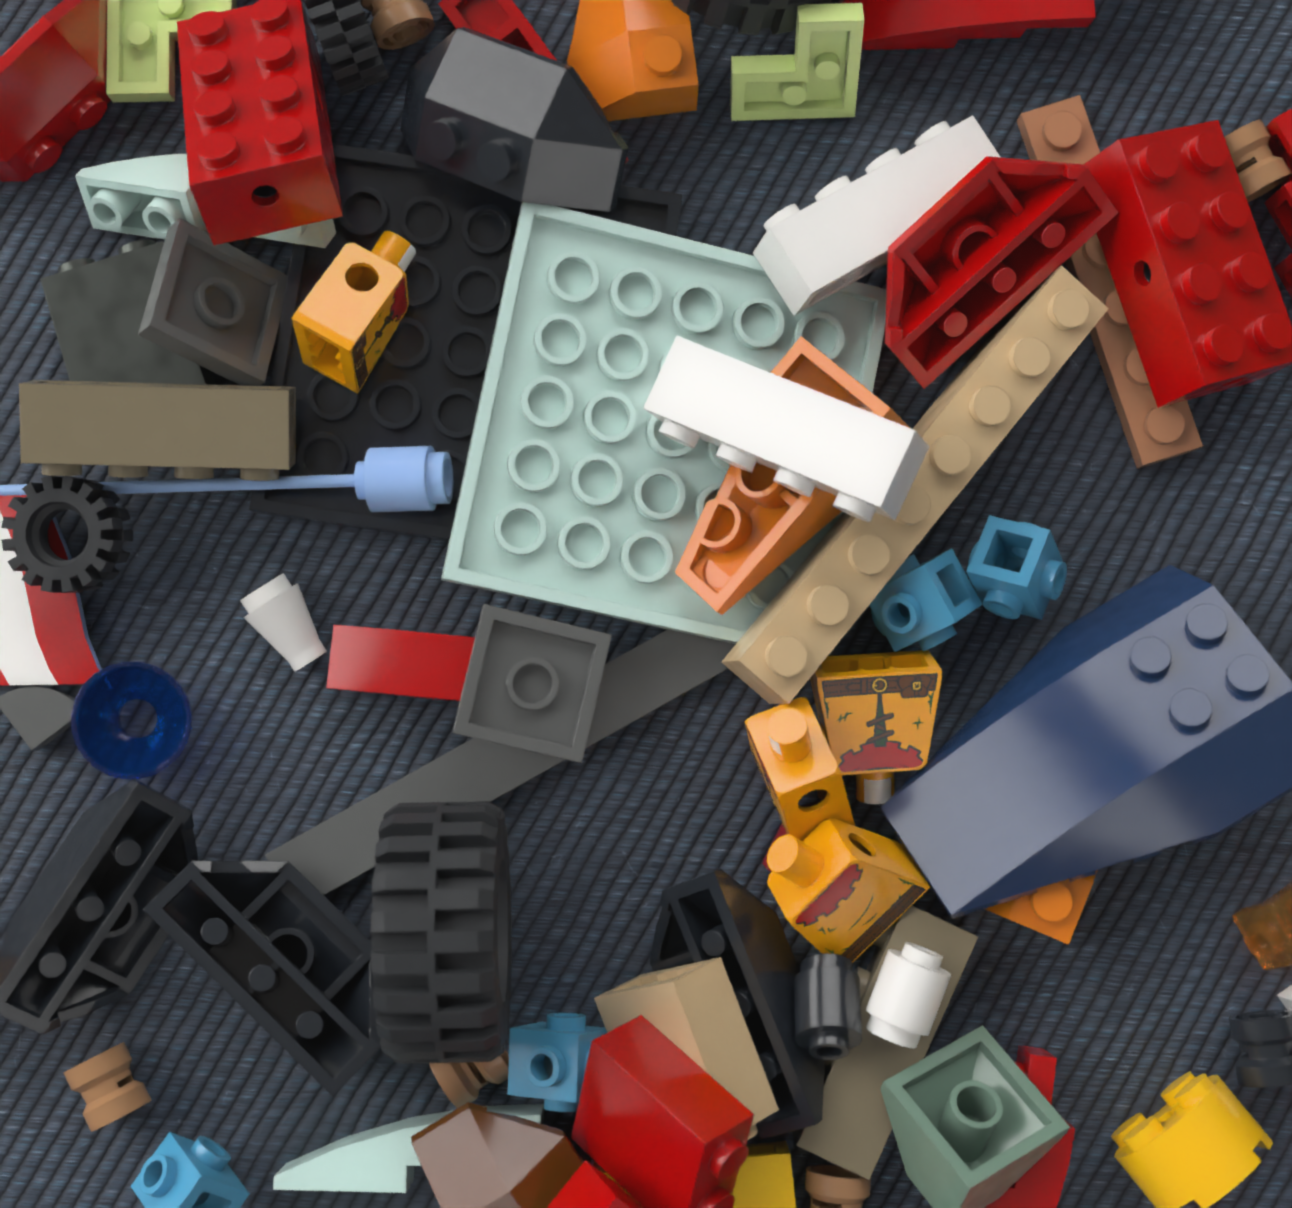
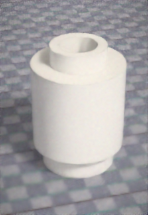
M905 942L902 951L888 949L866 1007V1011L871 1014L866 1028L887 1041L903 1047L916 1049L921 1035L928 1036L951 978V974L940 967L943 956L910 942Z

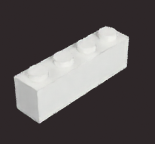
M973 115L953 127H950L947 121L934 125L915 141L916 147L901 155L897 148H893L872 161L866 167L865 171L867 174L853 182L847 176H842L820 190L815 196V203L802 210H799L796 204H791L775 213L764 223L763 226L767 232L753 251V254L793 316L887 264L888 247L986 156L1000 157Z
M676 336L643 407L663 422L659 433L691 448H695L699 439L719 447L715 455L716 457L748 472H752L756 462L776 470L777 473L773 479L776 483L804 496L810 497L814 488H819L837 496L833 504L834 507L866 522H871L875 512L896 520L929 449L928 444L913 429L679 336Z

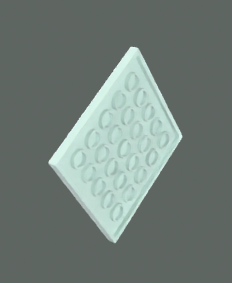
M522 202L441 580L736 644L844 512L842 511L728 611L723 615L719 614L675 573V570L706 502L715 499L730 465L715 456L719 447L699 439L695 448H691L659 433L663 422L643 407L676 336L767 372H771L802 336L873 393L885 331L887 289L855 281L793 316L764 269L753 255L558 206Z

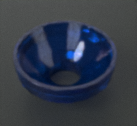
M140 661L120 662L107 666L93 674L82 686L74 701L71 713V730L76 746L83 757L94 768L109 776L121 779H141L155 775L169 767L182 754L192 730V709L183 687L169 672L156 665ZM131 700H145L156 710V727L146 737H134L128 734L121 725V711Z

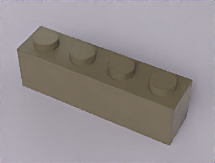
M31 380L19 383L21 463L42 464L43 475H82V465H108V476L146 477L148 476V466L174 467L175 478L209 479L214 478V468H240V479L268 481L278 480L279 469L289 470L296 463V387Z
M912 905L873 943L877 947L867 969L865 970L858 966L854 970L860 978L862 1042L855 1048L850 1049L846 1057L836 1060H825L822 1120L817 1125L792 1132L798 1147L870 1180L892 1131V1125L880 1090L883 1081L924 1059L978 936ZM905 942L920 945L943 956L940 967L951 974L928 1036L921 1035L916 1049L903 1047L887 1041L866 1028L871 1015L866 1011V1007L888 949L902 951Z

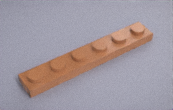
M1080 95L1021 113L1017 120V125L1030 160L1083 165L1100 153ZM1097 234L1093 235L1065 263L1068 272L1109 308L1090 331V335L1136 468L1146 467L1195 451L1203 445L1187 400L1160 408L1157 407Z

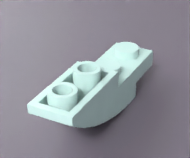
M187 154L149 156L115 161L83 168L75 175L94 229L165 240L168 228L181 218L208 233L189 186ZM333 219L254 237L326 248L336 234Z

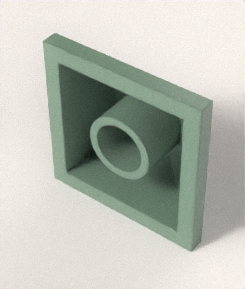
M983 1025L883 1081L880 1088L906 1174L932 1208L986 1207L1000 1198L1065 1136L1070 1128Z

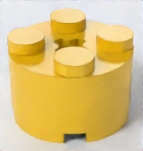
M1191 1071L1177 1078L1163 1090L1160 1096L1167 1104L1147 1119L1141 1112L1137 1113L1119 1126L1111 1135V1138L1119 1146L1114 1155L1116 1160L1155 1208H1180L1192 1200H1195L1200 1208H1208L1240 1184L1260 1164L1261 1159L1253 1151L1255 1147L1270 1150L1273 1144L1271 1138L1218 1075L1207 1076L1203 1073L1195 1077Z

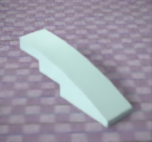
M544 1104L484 1106L490 1112L513 1115L544 1124ZM452 1111L410 1117L349 1135L289 1161L274 1175L273 1190L406 1193L414 1180V1166H421L411 1144V1136Z

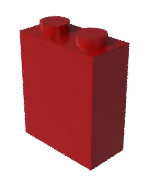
M640 1015L592 1040L571 1138L643 1208H733L735 1197L732 1194L739 1169L748 1156L749 1150L746 1144L755 1114L647 1019Z

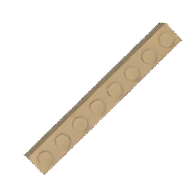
M1060 266L1006 314L913 427V430L928 444L929 449L896 520L875 512L871 522H866L844 512L721 663L769 704H789L1109 308L1063 266Z

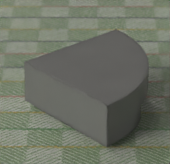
M23 687L0 696V709L32 751H39L89 713L85 706L74 697L44 687Z

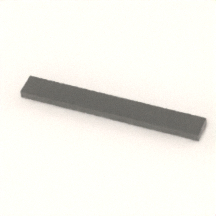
M667 629L606 663L585 749L728 670L721 662L734 647V644ZM472 738L270 851L265 856L268 861H289L325 896L375 868L376 843L379 842L380 823L383 821L385 812L395 805L413 802H492L564 762L565 759Z

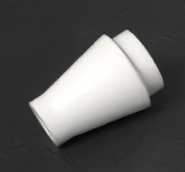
M284 573L240 600L248 612V615L243 618L288 661L294 672L327 652L319 639L298 583L292 586Z

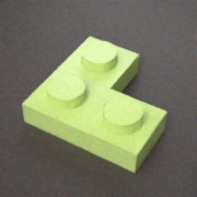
M107 0L106 94L112 102L175 101V41H178L177 22L191 19L195 15L206 11L222 12L237 8V0Z
M862 3L804 4L798 6L794 54L731 56V121L855 117L864 29Z

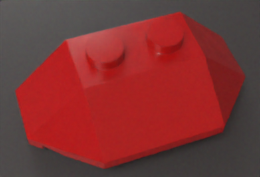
M63 0L42 16L0 56V181H27L35 173L46 171L56 163L62 153V147L78 131L91 128L105 114L107 104L111 101L106 94L107 0Z
M986 156L888 247L885 344L921 387L925 389L1118 214V211L1089 169L1082 164Z

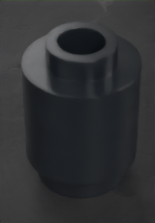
M816 954L803 959L800 963V972L794 977L795 1042L800 1047L809 1050V1054L814 1058L822 1060L840 1059L846 1057L850 1049L855 1048L862 1042L860 978L853 971L851 960L837 954Z

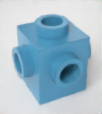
M989 515L980 539L970 553L966 573L983 606L988 611L1008 619H1018L1020 614L1042 620L1049 600H1056L1063 590L1067 566L1061 558L1051 530L1027 522H1016Z
M952 548L922 564H919L914 554L908 556L869 604L875 626L887 637L894 652L915 642H918L922 651H926L957 634L952 624L983 605Z
M577 1013L547 1014L546 1022L542 1021L510 1028L507 1095L544 1099V1109L549 1111H577L591 1042L607 1033L606 1028L586 1026V1015Z
M172 1132L167 1134L155 1153L145 1162L140 1174L131 1185V1188L145 1208H240L250 1194L229 1167L228 1162L231 1156L221 1145L205 1136H199L196 1141Z

